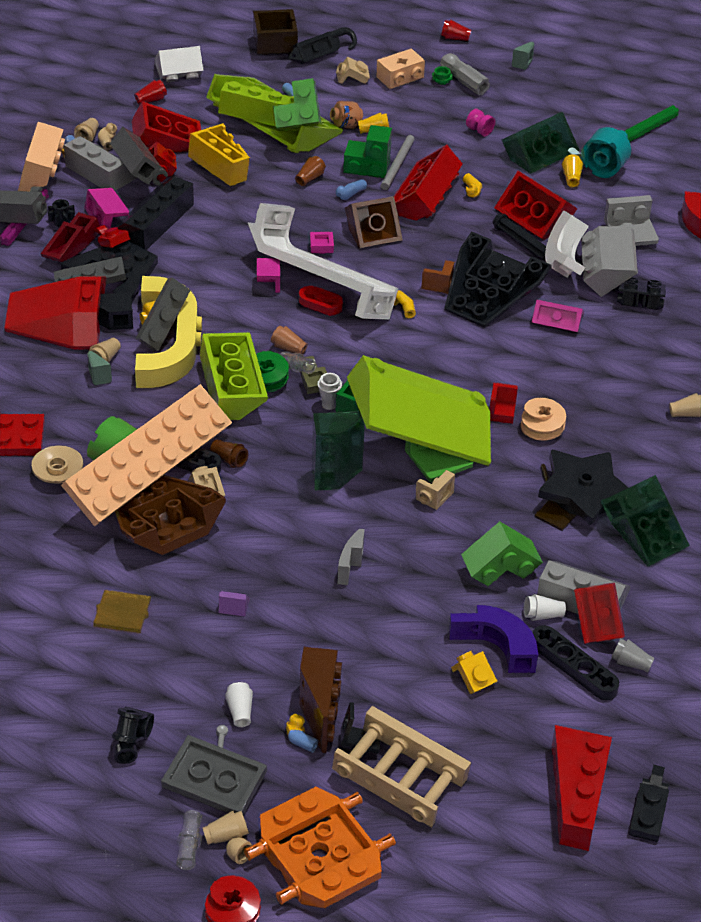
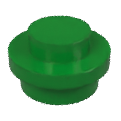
M444 66L435 68L432 73V80L440 85L449 83L452 80L451 70Z

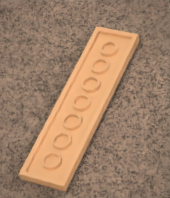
M200 384L71 476L61 486L91 523L96 526L232 424V421Z

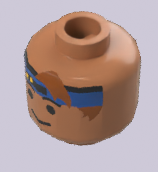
M338 101L331 108L330 118L333 120L334 125L339 128L355 129L358 126V121L363 119V111L356 102Z

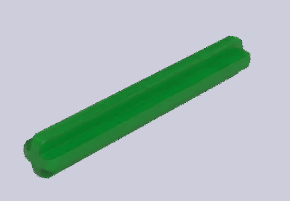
M671 105L626 129L625 132L628 135L629 142L679 115L678 107L676 108L674 105Z

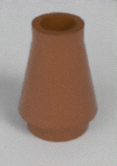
M318 156L309 157L295 176L296 182L301 186H305L308 182L321 176L326 168L324 161Z

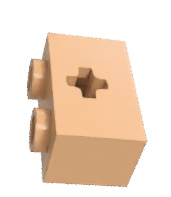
M413 49L378 59L376 77L389 89L424 78L425 60Z

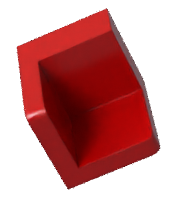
M493 383L490 400V421L513 424L518 386Z

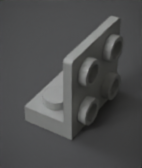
M650 195L607 199L604 216L606 226L631 227L634 230L635 246L658 244L659 238L650 220L652 206Z

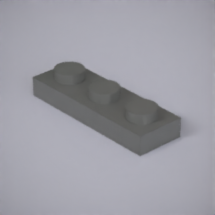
M122 257L54 271L55 282L79 276H106V284L126 280Z
M173 277L168 278L135 339L152 351H159L191 290Z

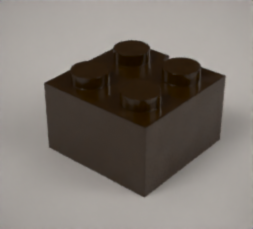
M293 9L253 11V33L257 54H289L292 52L293 46L298 43V29Z

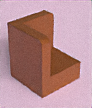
M445 260L442 271L424 269L422 272L421 289L448 294L454 273V262Z

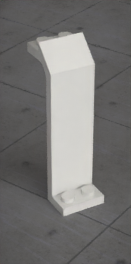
M260 203L255 223H248L259 252L361 292L355 316L364 319H390L398 292L397 287L294 247L289 240V229L295 208Z

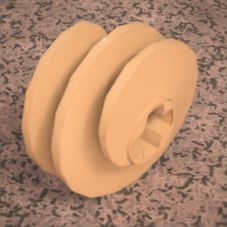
M547 398L528 400L524 405L520 428L526 436L535 440L547 441L555 439L565 429V409L556 401Z

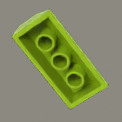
M226 81L221 89L218 113L276 127L273 106L295 103L294 96L282 95L278 91L261 90L257 86H244L235 81ZM300 128L291 129V130H292V131L299 132Z
M250 332L202 334L200 360L209 395L230 420H241L268 399Z

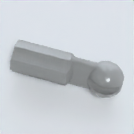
M448 53L442 57L440 66L448 67L452 75L459 82L477 95H483L489 89V79L470 65L459 60L457 55Z

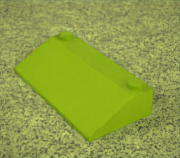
M214 74L206 98L213 101V105L219 108L221 89L226 81H235L249 87L257 86L261 90L270 92L276 90L255 78ZM321 117L322 125H301L299 132L292 130L279 131L275 126L245 120L287 145V149L294 153L310 151L342 134L343 129L335 126L323 117Z
M364 355L347 376L367 429L489 466L491 463L490 410L486 404L485 397L480 392H472L385 363L378 358H370Z

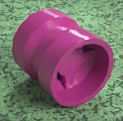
M474 109L466 119V126L471 130H477L480 135L485 137L493 131L496 121L494 117L484 115V112Z

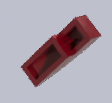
M78 212L70 223L63 222L40 253L41 256L63 262L77 255L98 235V232L94 231L95 228L100 226L97 217Z

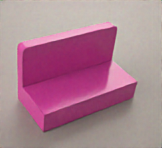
M113 188L88 189L84 209L89 215L97 217L100 226L105 225L110 229L113 217L129 215V210Z
M536 300L532 323L578 333L584 310Z

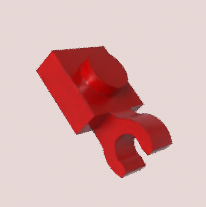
M101 225L94 229L95 232L100 234V237H98L100 246L112 248L130 240L128 231L119 230L117 227L108 229L105 225Z

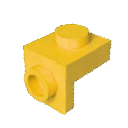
M469 651L457 657L458 663L451 667L453 672L459 670L470 695L498 682L483 651L473 655L472 651Z

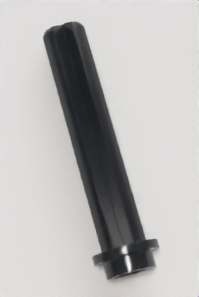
M497 214L495 216L493 225L496 230L503 231L541 260L545 259L546 246L509 220L506 214Z

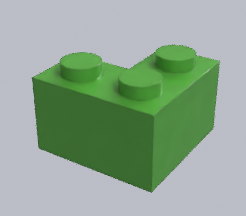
M311 78L292 81L295 103L273 106L276 128L279 131L301 128V125H322L315 80Z
M500 521L461 554L471 577L487 586L496 581L507 570L524 579L543 563L531 539Z

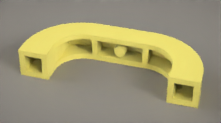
M142 276V309L146 302L154 301L158 298L168 278ZM191 291L177 315V334L174 345L160 353L136 354V388H155L169 385L183 378L194 366L197 346H201V332L197 331H202V316H197V301Z

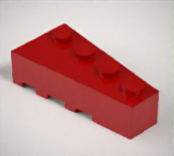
M558 725L554 727L551 747L554 761L553 771L556 786L555 797L557 799L559 845L589 851L612 737Z

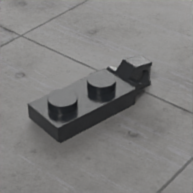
M653 765L651 778H643L642 783H640L629 835L658 842L669 794V784L662 782L665 767Z

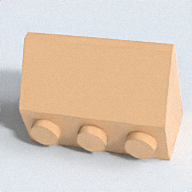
M41 122L37 123L25 160L18 191L30 192L33 186L44 187L48 184L49 177L54 178L65 139L61 138L63 129Z

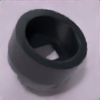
M122 741L115 743L113 753L117 763L128 764L137 759V748L134 743Z

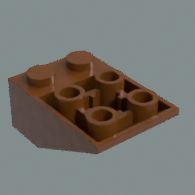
M304 647L300 666L299 705L314 737L319 740L318 745L321 752L326 753L328 742L334 741L335 725L332 724L337 720L338 702L334 701H338V697L340 698L342 681L337 679H341L342 662H337L338 650Z

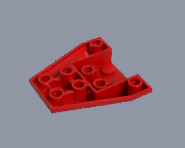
M79 276L10 293L4 327L5 331L70 349H90L91 346L99 343L100 328L98 314L101 294H105L106 276Z

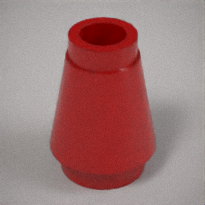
M445 20L441 36H444L445 39L468 41L471 29L453 20Z
M153 80L135 93L134 96L140 105L142 101L150 103L162 100L167 95V90L161 80Z

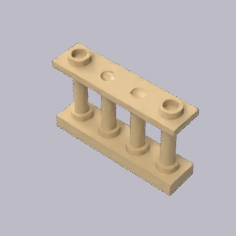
M371 706L365 716L363 730L366 731L365 735L349 754L337 748L334 753L332 769L340 776L349 778L410 814L416 821L423 822L432 827L438 811V806L434 803L450 782L460 787L463 786L468 778L471 762ZM376 739H380L391 747L373 769L361 762L360 758ZM400 753H403L414 759L415 762L401 781L397 783L384 774ZM425 768H429L438 773L440 777L423 798L409 790V788Z

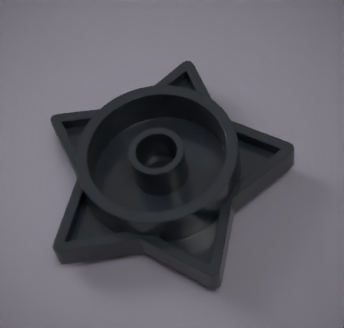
M551 450L549 460L552 476L540 487L539 498L556 502L565 511L580 516L589 525H592L599 514L605 512L609 506L633 502L635 492L614 476L611 453L606 452L580 458L557 450Z

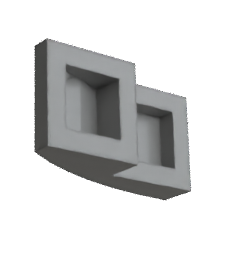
M358 529L351 536L341 553L338 564V584L348 585L350 567H361L364 529Z

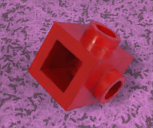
M156 142L148 150L168 173L167 177H171L177 169L176 155L171 149H166ZM159 174L157 179L163 182L167 177Z

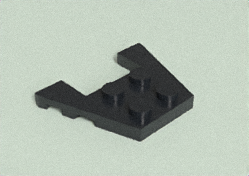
M125 241L112 248L101 246L61 262V270L122 257L126 280L121 281L123 283L115 288L113 293L131 292V301L133 303V297L141 290L142 276L151 275L158 264V256L130 241Z

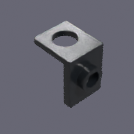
M350 702L341 726V746L353 749L365 735L366 731L361 728L352 727L354 722V703ZM376 739L366 752L378 754L380 739Z

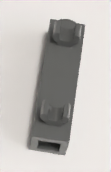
M122 126L110 142L111 146L132 175L148 185L153 181L155 185L160 186L161 183L157 176L163 174L167 177L168 173L160 166L142 140Z
M33 186L30 192L0 190V222L38 224L48 212L45 202L46 197L41 192L43 188Z

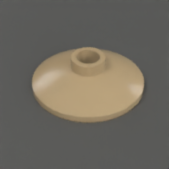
M47 447L34 456L31 465L32 471L38 479L44 482L64 483L83 469V458L78 451L71 447Z

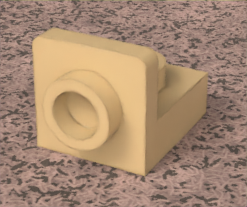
M202 466L193 470L188 482L213 488L225 497L216 467L208 469L207 466Z
M446 470L439 478H435L432 484L419 479L416 482V500L437 510L454 493L455 474Z

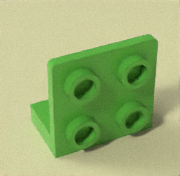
M406 441V453L429 482H433L437 477L439 478L446 470L455 474L473 467V461Z

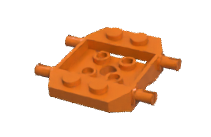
M314 787L260 814L261 839L258 843L245 848L244 854L250 861L264 853L271 864L282 872L289 887L276 892V898L281 905L296 897L303 905L326 908L381 879V852L395 846L396 841L390 833L377 841H372L349 812V809L363 803L362 797L358 792L344 799H339V797L325 790ZM325 817L329 818L328 821L318 823L316 827L301 835L293 836L291 840L281 845L278 842ZM322 849L328 854L324 857L314 856L312 852Z

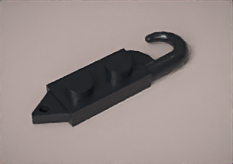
M347 27L329 31L296 43L287 59L300 62L302 65L334 53L339 49V37L343 35L350 36L352 44L348 49L352 50L357 45V36L352 29Z

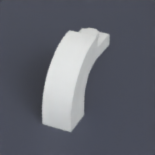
M563 210L551 231L546 245V263L551 264L552 269L567 278L573 271L581 275L585 267L576 262L575 252L579 241L589 226Z

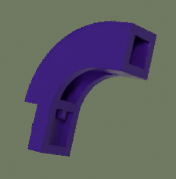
M477 605L476 613H450L449 640L489 641L497 645L504 652L508 673H536L538 660L537 643L530 628L520 618L506 610L486 605Z

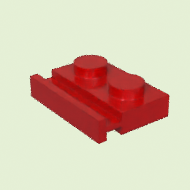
M615 582L574 589L584 644L625 637Z

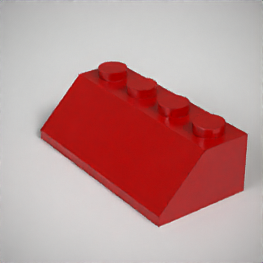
M448 145L441 147L415 163L394 195L398 216L417 221L423 217L429 218L435 213L436 205L444 199L443 194L451 188V182L458 177V171L463 165Z

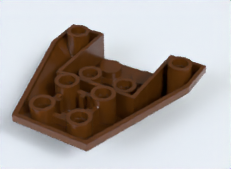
M163 475L116 510L115 514L123 535L135 544L164 555L208 535L225 505L226 499L213 488Z

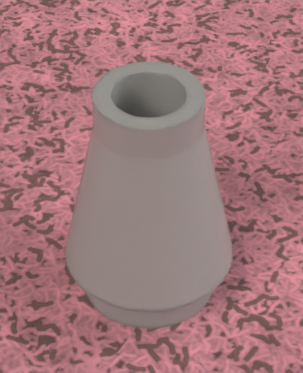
M621 638L611 657L617 661L616 664L643 670L647 673L654 660V657L647 654L629 639L625 641Z

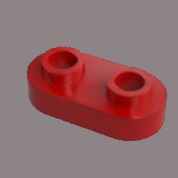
M305 286L299 291V303L306 308L329 316L337 315L343 310V299L336 293L316 286Z

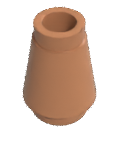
M278 326L271 337V342L276 348L298 354L299 356H302L308 347V344L287 326Z

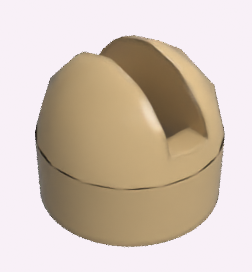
M241 837L233 838L226 846V853L237 864H243L248 860V857L246 858L244 854V849L252 846V843Z

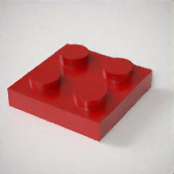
M0 414V456H35L41 451L45 426L44 414Z

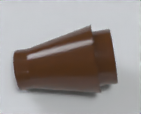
M216 439L210 447L211 452L219 455L232 468H240L248 460L249 453L243 444Z

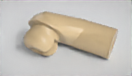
M108 123L98 133V139L102 147L107 151L113 148L110 142L115 137V132L117 131V126L113 123Z

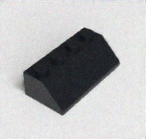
M172 177L156 187L129 212L128 216H125L114 227H117L119 230L128 231L130 237L128 241L147 250L194 205L193 183L182 178Z

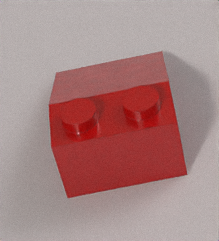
M143 101L132 118L133 133L142 140L147 148L158 142L173 152H188L190 134L201 130L199 120Z

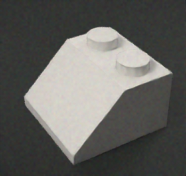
M200 46L160 50L155 58V65L160 80L166 79L167 82L179 80L178 77L196 79L204 71Z

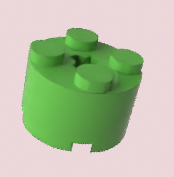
M111 416L107 418L95 431L98 435L95 442L91 440L87 448L88 458L94 461L137 429L119 417Z

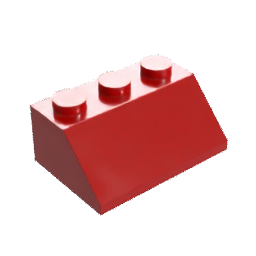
M517 171L494 207L543 240L550 236L563 210L572 216L577 210L575 206L520 171Z

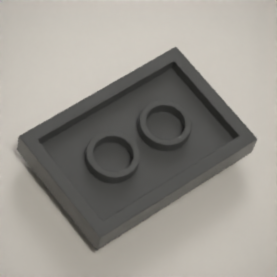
M187 735L161 780V784L165 789L223 812L229 813L234 811L236 813L242 811V814H244L267 772V765Z

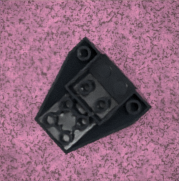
M471 232L460 247L444 309L485 328L538 287L552 268V265L532 256L524 264L493 251L491 239Z

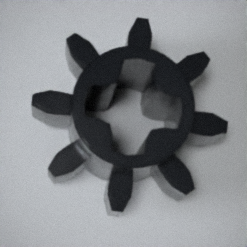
M58 199L52 203V206H48V221H54V225L60 227L63 222L70 223L75 217V206H69L67 200Z

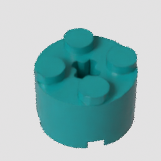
M611 127L599 128L582 148L581 159L586 168L589 167L595 176L610 178L619 172L629 160L631 145L625 131Z

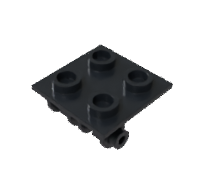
M632 277L619 285V291L623 293H618L617 302H620L621 305L633 306L634 294H637L635 307H637L639 294L644 295L642 308L645 307L646 295H648L647 308L658 310L664 307V299H660V297H665L666 285L661 284V281L648 280V282L638 281V278Z

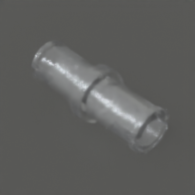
M287 351L280 354L287 360L291 371L297 373L302 371L306 374H311L316 369V364H311L315 363V361L311 358H306L303 354H292Z
M189 810L184 813L182 831L178 834L179 852L176 865H179V868L183 870H191L196 866L197 848L200 847L202 841L200 828L203 816L195 810Z

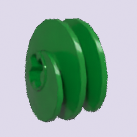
M272 351L257 353L256 356L266 392H274L281 389L289 378V364L282 355Z

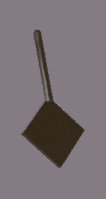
M541 464L542 473L546 482L549 479V475L547 472L546 465ZM548 500L534 517L563 531L577 515L565 511L556 502Z

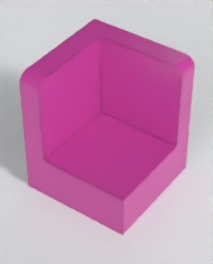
M257 258V282H275V293H280V260L276 258Z

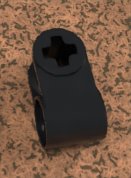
M126 706L118 708L117 713L120 716L117 729L112 734L113 739L126 743H137L149 737L154 724L153 713Z

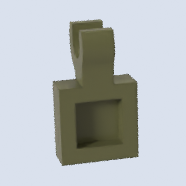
M314 356L304 357L306 366H303V370H301L302 382L307 394L318 393V380L327 371L325 367H317Z

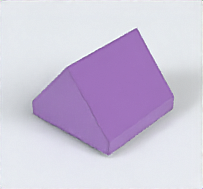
M221 591L219 593V613L245 617L250 600L249 595Z

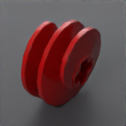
M234 875L223 876L214 881L205 901V917L207 922H257L261 909L258 889L246 878Z

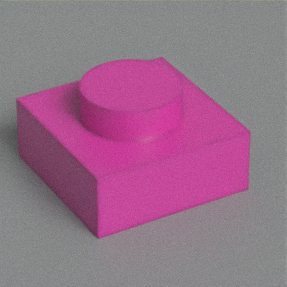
M310 232L311 253H334L333 232Z

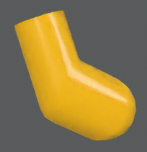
M470 173L464 175L462 181L467 185L465 188L467 196L470 198L478 197L482 190V183Z
M398 290L394 306L400 303L403 306L406 318L415 317L416 311L413 300L404 292Z

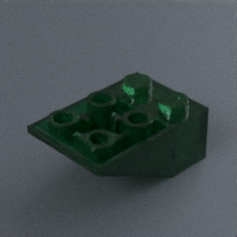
M656 475L601 500L613 527L647 567L690 546Z

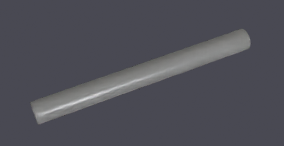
M412 135L406 137L382 181L381 188L383 190L389 189L415 140Z

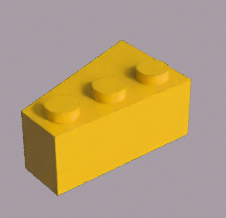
M224 123L190 134L188 157L230 186L247 180L250 157L240 144H236L233 141L234 136L226 132Z

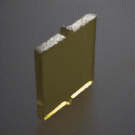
M104 590L100 604L96 605L97 614L94 626L141 633L145 618L149 617L148 608L151 596Z

